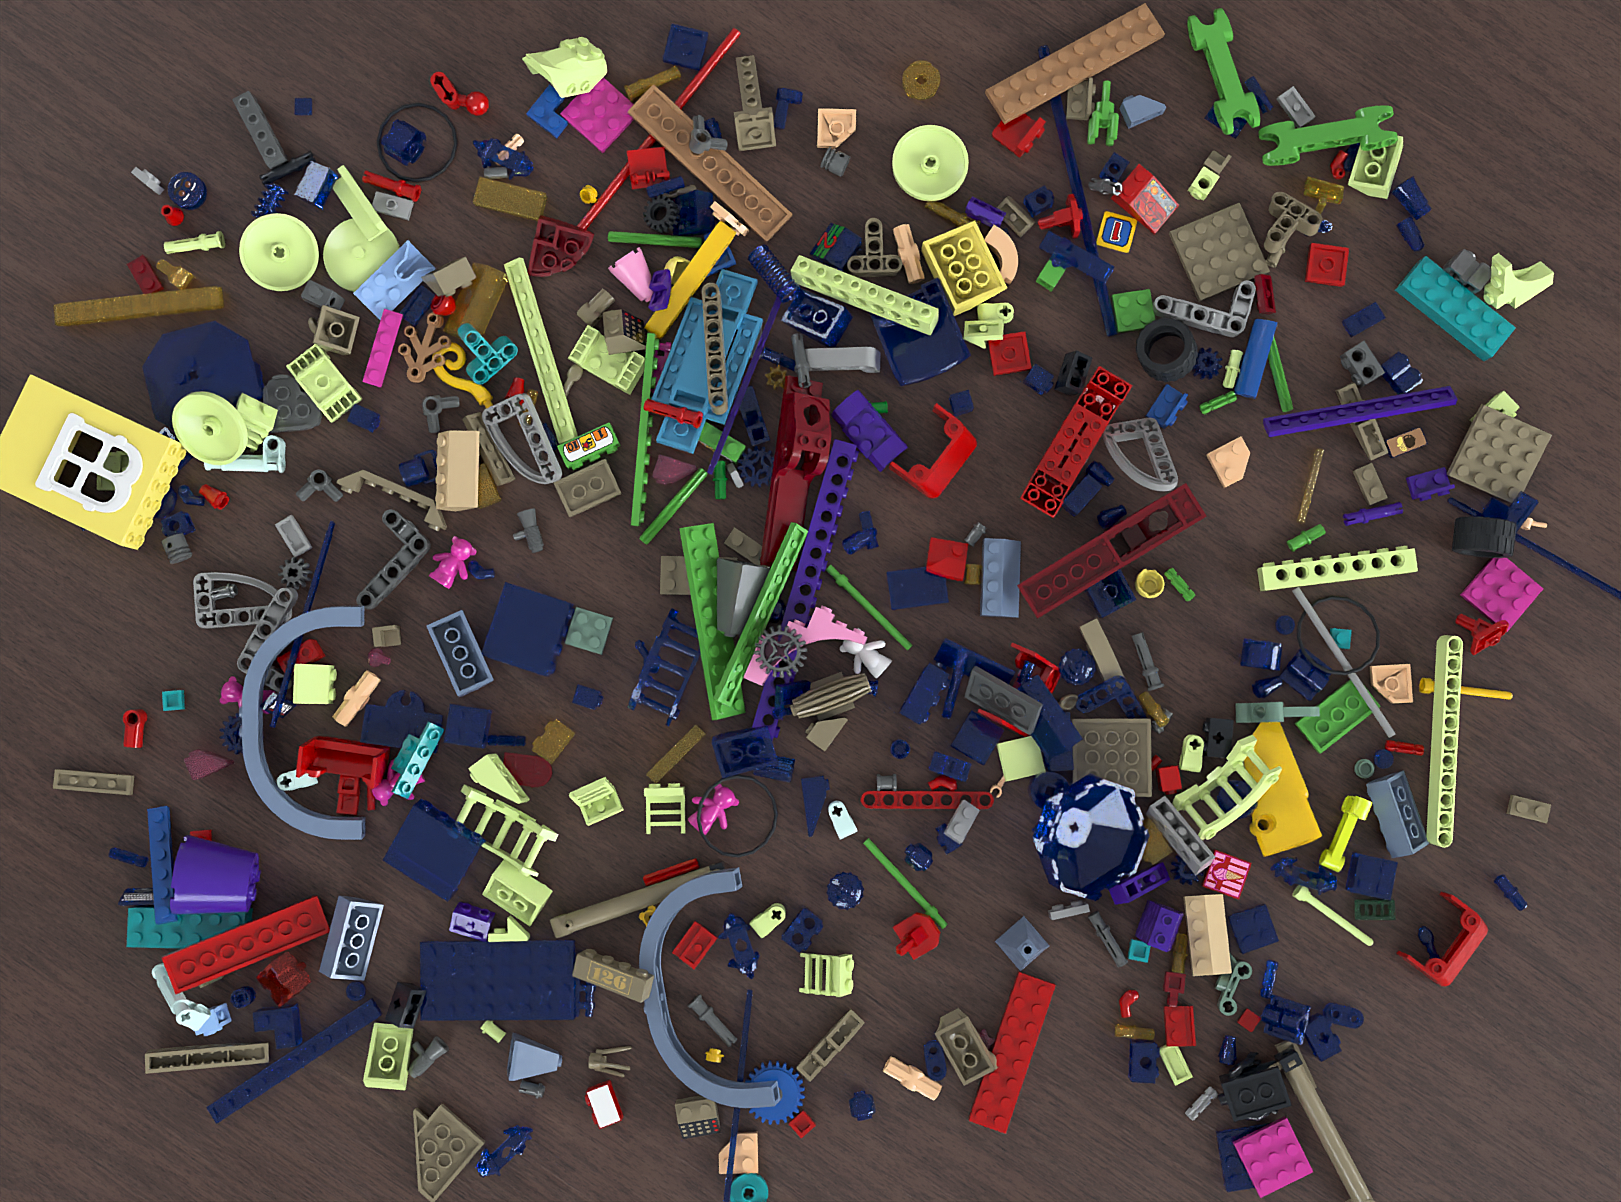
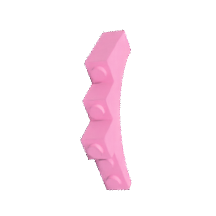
M825 606L815 608L807 628L804 627L805 623L794 620V622L789 621L787 624L789 626V633L796 629L797 631L794 636L796 637L798 634H801L802 637L798 641H806V644L819 640L839 639L865 645L867 637L864 636L865 632L856 628L853 631L846 628L847 624L837 620L836 623H833L835 615L831 613V609ZM783 635L778 643L784 644L790 641L791 638ZM770 642L767 643L765 648L766 659L773 653V647ZM775 644L778 650L776 656L786 657L784 653L786 647L783 646L781 648ZM796 644L792 646L788 654L797 649ZM753 654L743 678L763 686L769 674L765 673L768 667L760 669L763 661L756 662V659L761 657V655ZM782 659L773 661L771 665L775 667Z

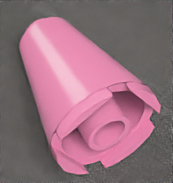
M638 247L636 254L634 251L628 253L615 262V268L610 266L608 269L641 302L645 300L647 303L653 295V291L649 288L652 276L643 252Z

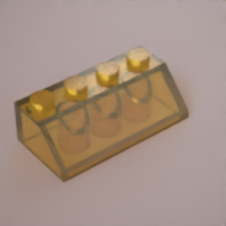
M473 263L471 268L477 278L471 280V285L461 289L455 302L456 309L450 314L443 332L461 339L458 335V328L462 324L469 323L483 337L508 281V277L504 272L488 265Z

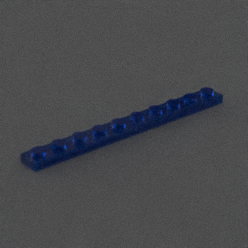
M370 999L206 1107L216 1124L383 1015L374 999Z

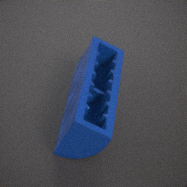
M1263 319L1254 320L1234 388L1235 394L1256 399L1278 322Z

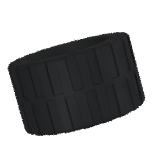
M1174 318L1154 320L1144 327L1136 340L1137 357L1144 371L1157 381H1177L1185 377L1187 373H1190L1196 364V358L1198 357L1196 342L1189 327L1180 320H1175ZM1166 336H1175L1183 340L1185 345L1184 351L1174 362L1157 364L1150 359V349L1157 340Z
M1458 517L1455 519L1452 551L1458 554L1478 557H1512L1514 554L1517 524L1512 521L1490 517Z

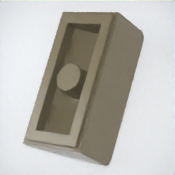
M1010 196L1006 197L997 207L1006 212L1003 221L1020 238L1036 223Z

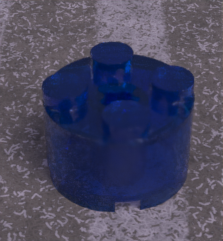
M396 119L388 134L383 136L381 144L384 146V152L401 164L409 166V162L415 163L423 153L425 147L422 143L423 140L426 141V135L408 122Z
M1244 639L1240 666L1279 671L1282 644Z
M1052 771L1036 774L1028 785V794L1031 801L1037 807L1048 811L1062 808L1066 804L1070 793L1067 780L1060 774ZM1047 786L1053 788L1051 795L1045 793Z

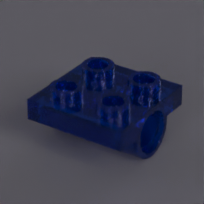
M1299 649L1278 678L1308 701H1311L1315 694L1319 693L1329 681L1328 677L1331 674L1313 666L1302 654L1301 649ZM1305 649L1306 653L1315 661V663L1329 670H1333L1320 659H1318L1315 655H1313L1311 652Z
M1272 995L1270 1004L1265 1006L1262 1013V1021L1265 1023L1263 1033L1302 1045L1311 1006L1278 995Z

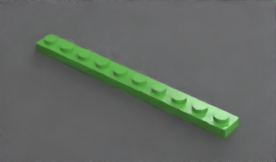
M647 333L631 525L641 526V522L644 523L645 511H642V504L646 503L647 492H644V484L648 483V473H645L646 465H649L650 462L647 446H651L652 436L649 435V427L653 426V416L650 415L649 411L644 410V403L647 398L652 399V389L656 388V377L653 376L654 369L657 370L658 358H655L656 350H659L660 339H657V335L654 333Z
M791 522L713 697L714 700L731 707L756 650L755 643H759L758 637L763 635V631L767 626L808 533L806 529L797 523Z

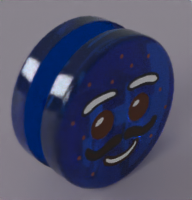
M181 172L170 180L168 194L170 199L180 208L194 210L201 207L206 201L207 187L195 174Z

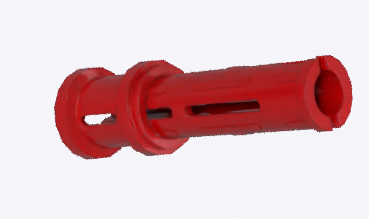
M367 170L364 172L367 176L362 177L364 183L393 191L397 196L411 198L414 202L418 201L421 194L420 185L414 186L406 183L404 180L395 181Z
M648 398L644 403L645 411L676 419L680 424L687 423L697 429L700 427L703 419L701 411H690L687 407H673Z

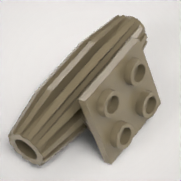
M842 672L807 684V692L793 699V704L789 706L793 716L797 715L798 718L817 715L818 720L821 721L855 708L853 702L871 692V687L865 673L843 677Z

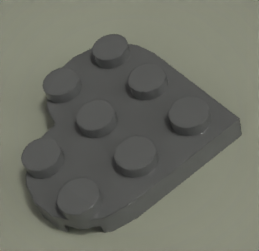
M279 374L273 376L267 385L264 386L263 403L278 410L274 427L269 433L304 431L320 425L323 412L316 406L309 395L302 391V387L296 379L289 375Z

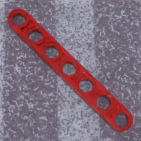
M866 791L861 796V803L869 809H957L960 804V798L966 794L971 797L970 804L977 809H989L994 803V798L992 794L986 791ZM872 794L875 797V802L872 805L865 804V795ZM886 794L893 795V804H884L883 797ZM926 794L932 796L933 801L930 805L922 803V797ZM946 794L952 798L951 804L947 806L941 803L942 796ZM904 795H912L913 803L911 805L903 803ZM982 795L990 797V803L986 806L980 804L979 800Z

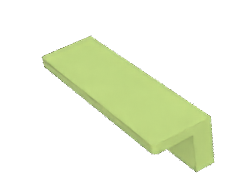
M343 165L337 169L342 177L333 182L331 187L367 240L371 241L388 228Z

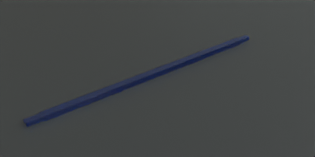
M1452 497L1448 499L1449 503L1471 516L1487 517ZM1516 533L1515 541L1621 600V591Z
M330 521L302 614L311 610L332 539V532L335 526L334 521ZM303 634L294 640L270 727L275 728L281 713Z
M747 990L737 1082H743L752 990ZM734 1107L724 1202H730L740 1108Z

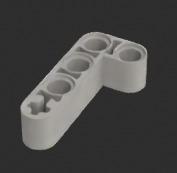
M872 347L805 349L807 364L810 366L809 371L862 370L867 373L880 372L881 352Z

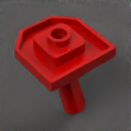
M1069 194L1065 202V209L1053 212L1054 215L1039 219L1038 225L1041 230L1053 226L1063 227L1070 225L1072 239L1078 238L1080 220L1083 219L1082 209L1078 208L1074 194Z
M1459 614L1455 620L1456 624L1472 631L1473 642L1470 652L1473 656L1488 646L1496 645L1509 627V623L1506 620L1498 621L1492 625L1480 618L1476 621L1463 614Z
M916 912L892 927L902 941L896 946V953L901 956L909 952L913 960L936 948L939 944L941 932L929 915Z

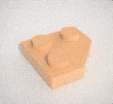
M818 109L817 148H829L831 146L836 149L856 130V109Z
M714 201L710 206L714 210L712 214L719 221L724 223L727 221L731 225L730 228L736 231V235L739 236L741 233L743 236H746L749 230Z
M1241 436L1206 454L1224 488L1243 479L1250 451Z
M1410 664L1369 666L1371 686L1390 703L1413 702Z
M738 1132L719 1152V1174L758 1173V1132Z

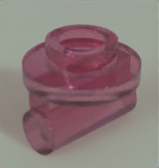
M379 648L371 649L367 657L368 663L372 667H378L381 663L389 665L391 659L384 656Z

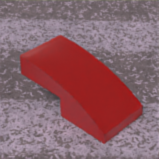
M340 775L336 813L338 815L357 816L360 777Z

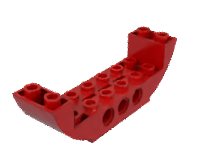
M1100 366L1097 368L1040 460L1020 497L1021 500L1054 519L1063 504L1064 497L1117 408L1124 401L1133 385Z

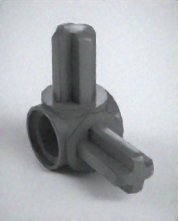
M701 115L693 117V130L691 131V140L689 142V148L693 153L701 154L704 151H709V149H727L726 139L713 138L705 130L704 118Z
M433 395L423 398L421 405L423 415L427 416L429 433L440 431L438 414L442 412V409L459 407L458 396L440 398V395ZM430 399L436 402V406L432 410L426 408V402Z
M319 469L313 471L307 478L308 482L296 492V496L301 501H305L316 490H323L334 502L339 501L343 497V493L332 483L333 479L325 471ZM321 473L324 475L325 480L323 483L317 484L315 476Z

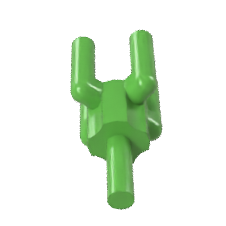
M1103 81L1102 101L1096 102L1095 111L1092 113V118L1089 119L1087 144H1095L1099 128H1107L1106 146H1113L1114 140L1117 139L1119 115L1114 113V104L1109 101L1110 81Z

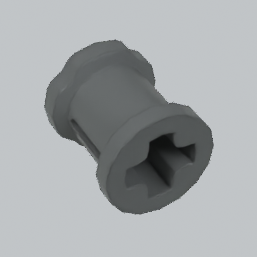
M877 774V791L881 789H893V791H896V774L892 776Z

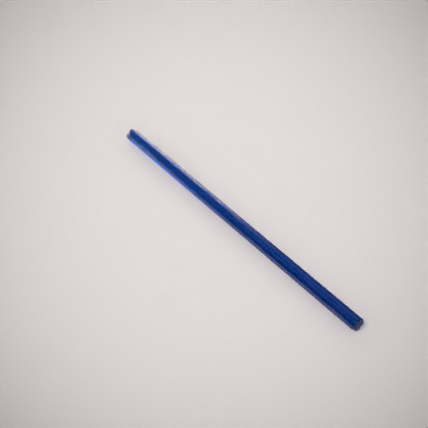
M1048 45L1039 47L1040 60L1050 55ZM1059 94L1050 99L1072 193L1076 198L1078 208L1082 209L1083 219L1080 220V226L1106 334L1108 337L1117 335V327Z

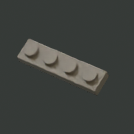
M481 412L465 416L462 420L468 431H479V452L496 485L500 486L512 482L515 477L503 454L491 438L483 422Z
M55 769L53 789L133 795L134 775Z

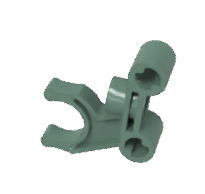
M1283 702L1235 704L1236 723L1284 722V717L1320 716L1319 707H1283Z
M1231 954L1232 973L1220 974L1215 984V989L1221 991L1217 1007L1226 1016H1231L1237 1011V1004L1232 997L1239 980L1248 979L1252 975L1250 964L1242 960L1236 961ZM1243 965H1245L1247 968L1246 973L1242 972L1241 975H1239L1237 971L1238 967H1243ZM1226 1001H1230L1229 1004L1232 1006L1228 1011H1225L1223 1003Z

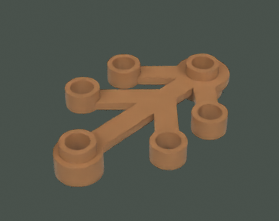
M431 312L427 316L428 327L422 344L417 336L416 328L407 326L404 329V334L410 338L418 355L416 363L411 355V348L407 344L399 345L398 352L404 356L409 366L407 377L413 383L423 381L426 377V372L445 364V357L441 354H435L432 361L424 364L427 357L443 348L446 349L451 346V339L447 336H441L437 343L430 346L435 330L444 323L442 315H436ZM436 316V320L432 322V318ZM413 329V333L409 335V330ZM447 339V344L443 345L442 342ZM407 347V351L403 353V348ZM441 357V361L437 363V358ZM418 370V374L414 376V371Z

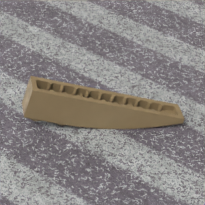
M268 1042L228 1043L149 1049L145 1053V1074L269 1063Z

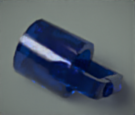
M431 449L416 454L414 459L399 464L400 474L407 487L421 482L427 484L436 481V477L430 479L425 461L421 457L431 453L437 470V454L435 450Z

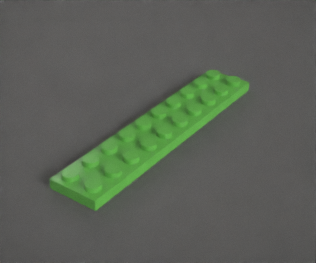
M714 523L679 528L712 720L746 713L741 684L731 707L713 699L735 650L733 637L725 636V632L717 630V559L719 558Z

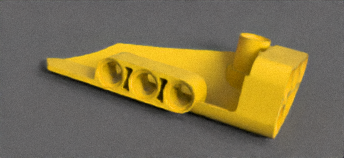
M1260 722L1253 733V736L1257 739L1253 747L1254 752L1270 770L1278 766L1282 768L1278 775V781L1272 784L1251 806L1252 822L1249 827L1250 832L1257 837L1263 857L1313 842L1322 837V834L1307 800V787L1280 722ZM1247 756L1244 760L1245 769L1258 783L1263 773ZM1247 784L1248 793H1250L1252 788ZM1258 822L1263 824L1264 831L1258 827Z

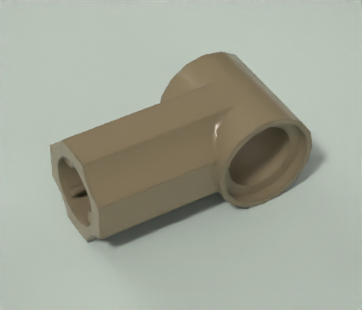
M602 288L589 303H585L578 310L577 316L587 325L594 327L600 321L603 312L610 307L615 299Z

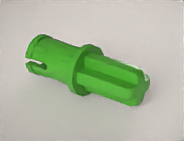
M1319 524L1306 532L1302 531L1300 535L1287 541L1289 549L1294 552L1306 544L1310 545L1311 541L1325 534L1324 527Z

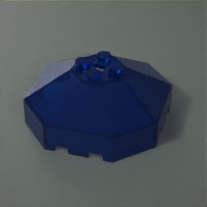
M216 321L162 334L142 366L154 418L173 430L172 415L176 404L193 392L203 391L216 394L227 400L235 409L238 398L242 393L263 403V376L260 365L253 361L248 340ZM197 370L198 379L194 378L191 381L189 373Z
M1090 773L1045 801L1032 839L1050 885L1063 892L1094 900L1099 896L1098 892L1101 890H1109L1120 883V878L1136 873L1150 835L1143 826L1142 820L1144 818L1140 807L1135 803L1134 797L1136 795L1134 789ZM1075 822V826H1077L1076 830H1072L1071 832V829L1069 827L1070 825H1073Z

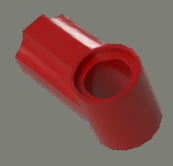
M128 710L123 715V722L125 724L124 747H142L144 724L147 721V714L144 710ZM134 713L138 716L136 723L133 721Z

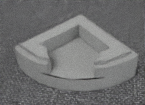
M733 463L726 465L736 487L744 486Z

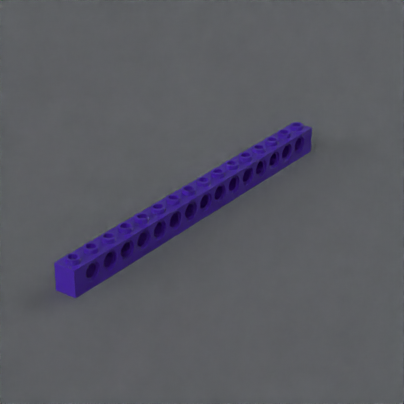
M834 439L781 624L782 631H784L789 621L794 622V620L803 622L808 627L812 616H809L810 608H815L817 598L814 597V594L821 587L823 579H819L821 571L825 572L828 561L824 559L826 553L830 554L833 543L830 542V538L837 531L838 524H835L837 516L841 517L843 506L840 503L842 498L846 499L849 488L845 486L847 480H851L854 469H851L852 461H857L859 451L856 450L857 445ZM845 458L848 464L840 467L837 464V460ZM834 476H840L842 483L834 485L831 479ZM829 494H834L837 497V501L833 504L828 503L826 497ZM823 513H830L832 519L829 522H824L821 519ZM820 530L825 531L827 537L824 540H818L816 533ZM819 549L822 555L820 558L814 559L810 555L811 551ZM808 567L815 568L816 575L814 577H808L805 574V570ZM804 585L811 588V593L807 596L800 593V588ZM797 604L805 605L806 611L803 614L795 612ZM783 635L778 636V642L781 641ZM797 649L788 654L792 661L796 658ZM793 669L790 670L792 673L790 677L787 675V672H784L783 679L785 684L782 688H776L773 683L775 678L780 677V672H777L776 677L772 676L773 670L770 672L763 687L750 735L770 741L778 737L780 727L777 726L778 720H783L785 708H782L784 700L788 701L791 690L788 689L789 682L793 683L796 674ZM771 696H777L779 698L778 706H770L768 699ZM766 714L774 717L772 725L764 724L763 717Z

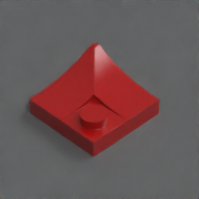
M931 537L926 571L944 578L963 581L968 544Z

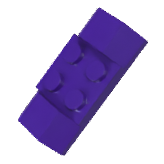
M856 390L847 397L831 414L834 420L841 426L842 431L880 472L908 448L859 390Z

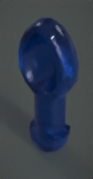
M636 641L635 648L639 650L644 658L645 668L651 673H658L659 663L656 657L650 655L643 641Z
M1421 926L1418 931V938L1426 946L1430 955L1429 959H1440L1433 944V933L1429 928Z

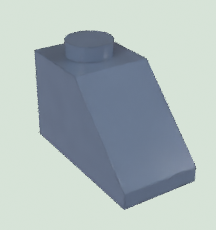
M1131 95L1123 99L1119 109L1129 129L1162 115L1166 106L1142 95L1136 97Z

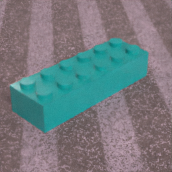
M1427 256L1415 264L1395 289L1397 293L1482 361L1492 358L1516 329V327Z
M136 905L129 907L127 947L182 949L252 921L253 908H250L248 912L177 914V922L157 925L155 924L154 906Z

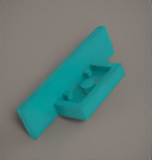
M428 722L420 738L411 734L408 735L391 769L400 773L391 792L406 799L409 798L444 732L443 728Z

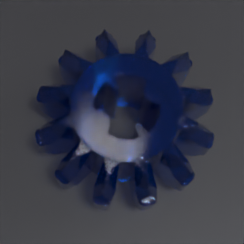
M1210 347L1206 351L1204 348L1199 349L1196 364L1192 368V370H1196L1193 374L1194 376L1200 374V380H1203L1205 376L1208 380L1212 379V375L1217 376L1219 374L1218 370L1222 368V365L1219 364L1222 358H1216L1218 351L1212 354ZM1204 360L1207 361L1206 364L1209 365L1208 367H1205V363H1203Z
M1176 855L1175 859L1178 862H1171V865L1175 866V868L1171 869L1170 872L1176 873L1173 879H1180V884L1182 885L1185 882L1188 885H1192V879L1195 882H1199L1197 875L1191 869L1188 873L1183 871L1186 870L1184 866L1187 864L1180 856Z

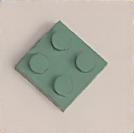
M576 607L565 644L602 655L613 618Z

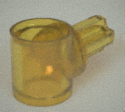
M164 259L157 262L156 268L168 276L170 283L184 292L194 278V275L181 266L174 267Z

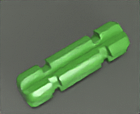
M1230 391L1225 396L1221 395L1202 403L1199 408L1202 414H1206L1211 410L1213 411L1234 402L1237 397L1234 391Z
M1169 568L1164 573L1178 592L1183 594L1182 596L1186 601H1190L1195 597V593L1188 589L1189 586L1180 575L1177 576L1174 568Z

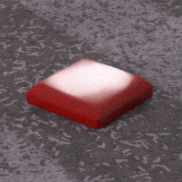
M1246 1008L1237 1023L1252 1032L1261 1018Z

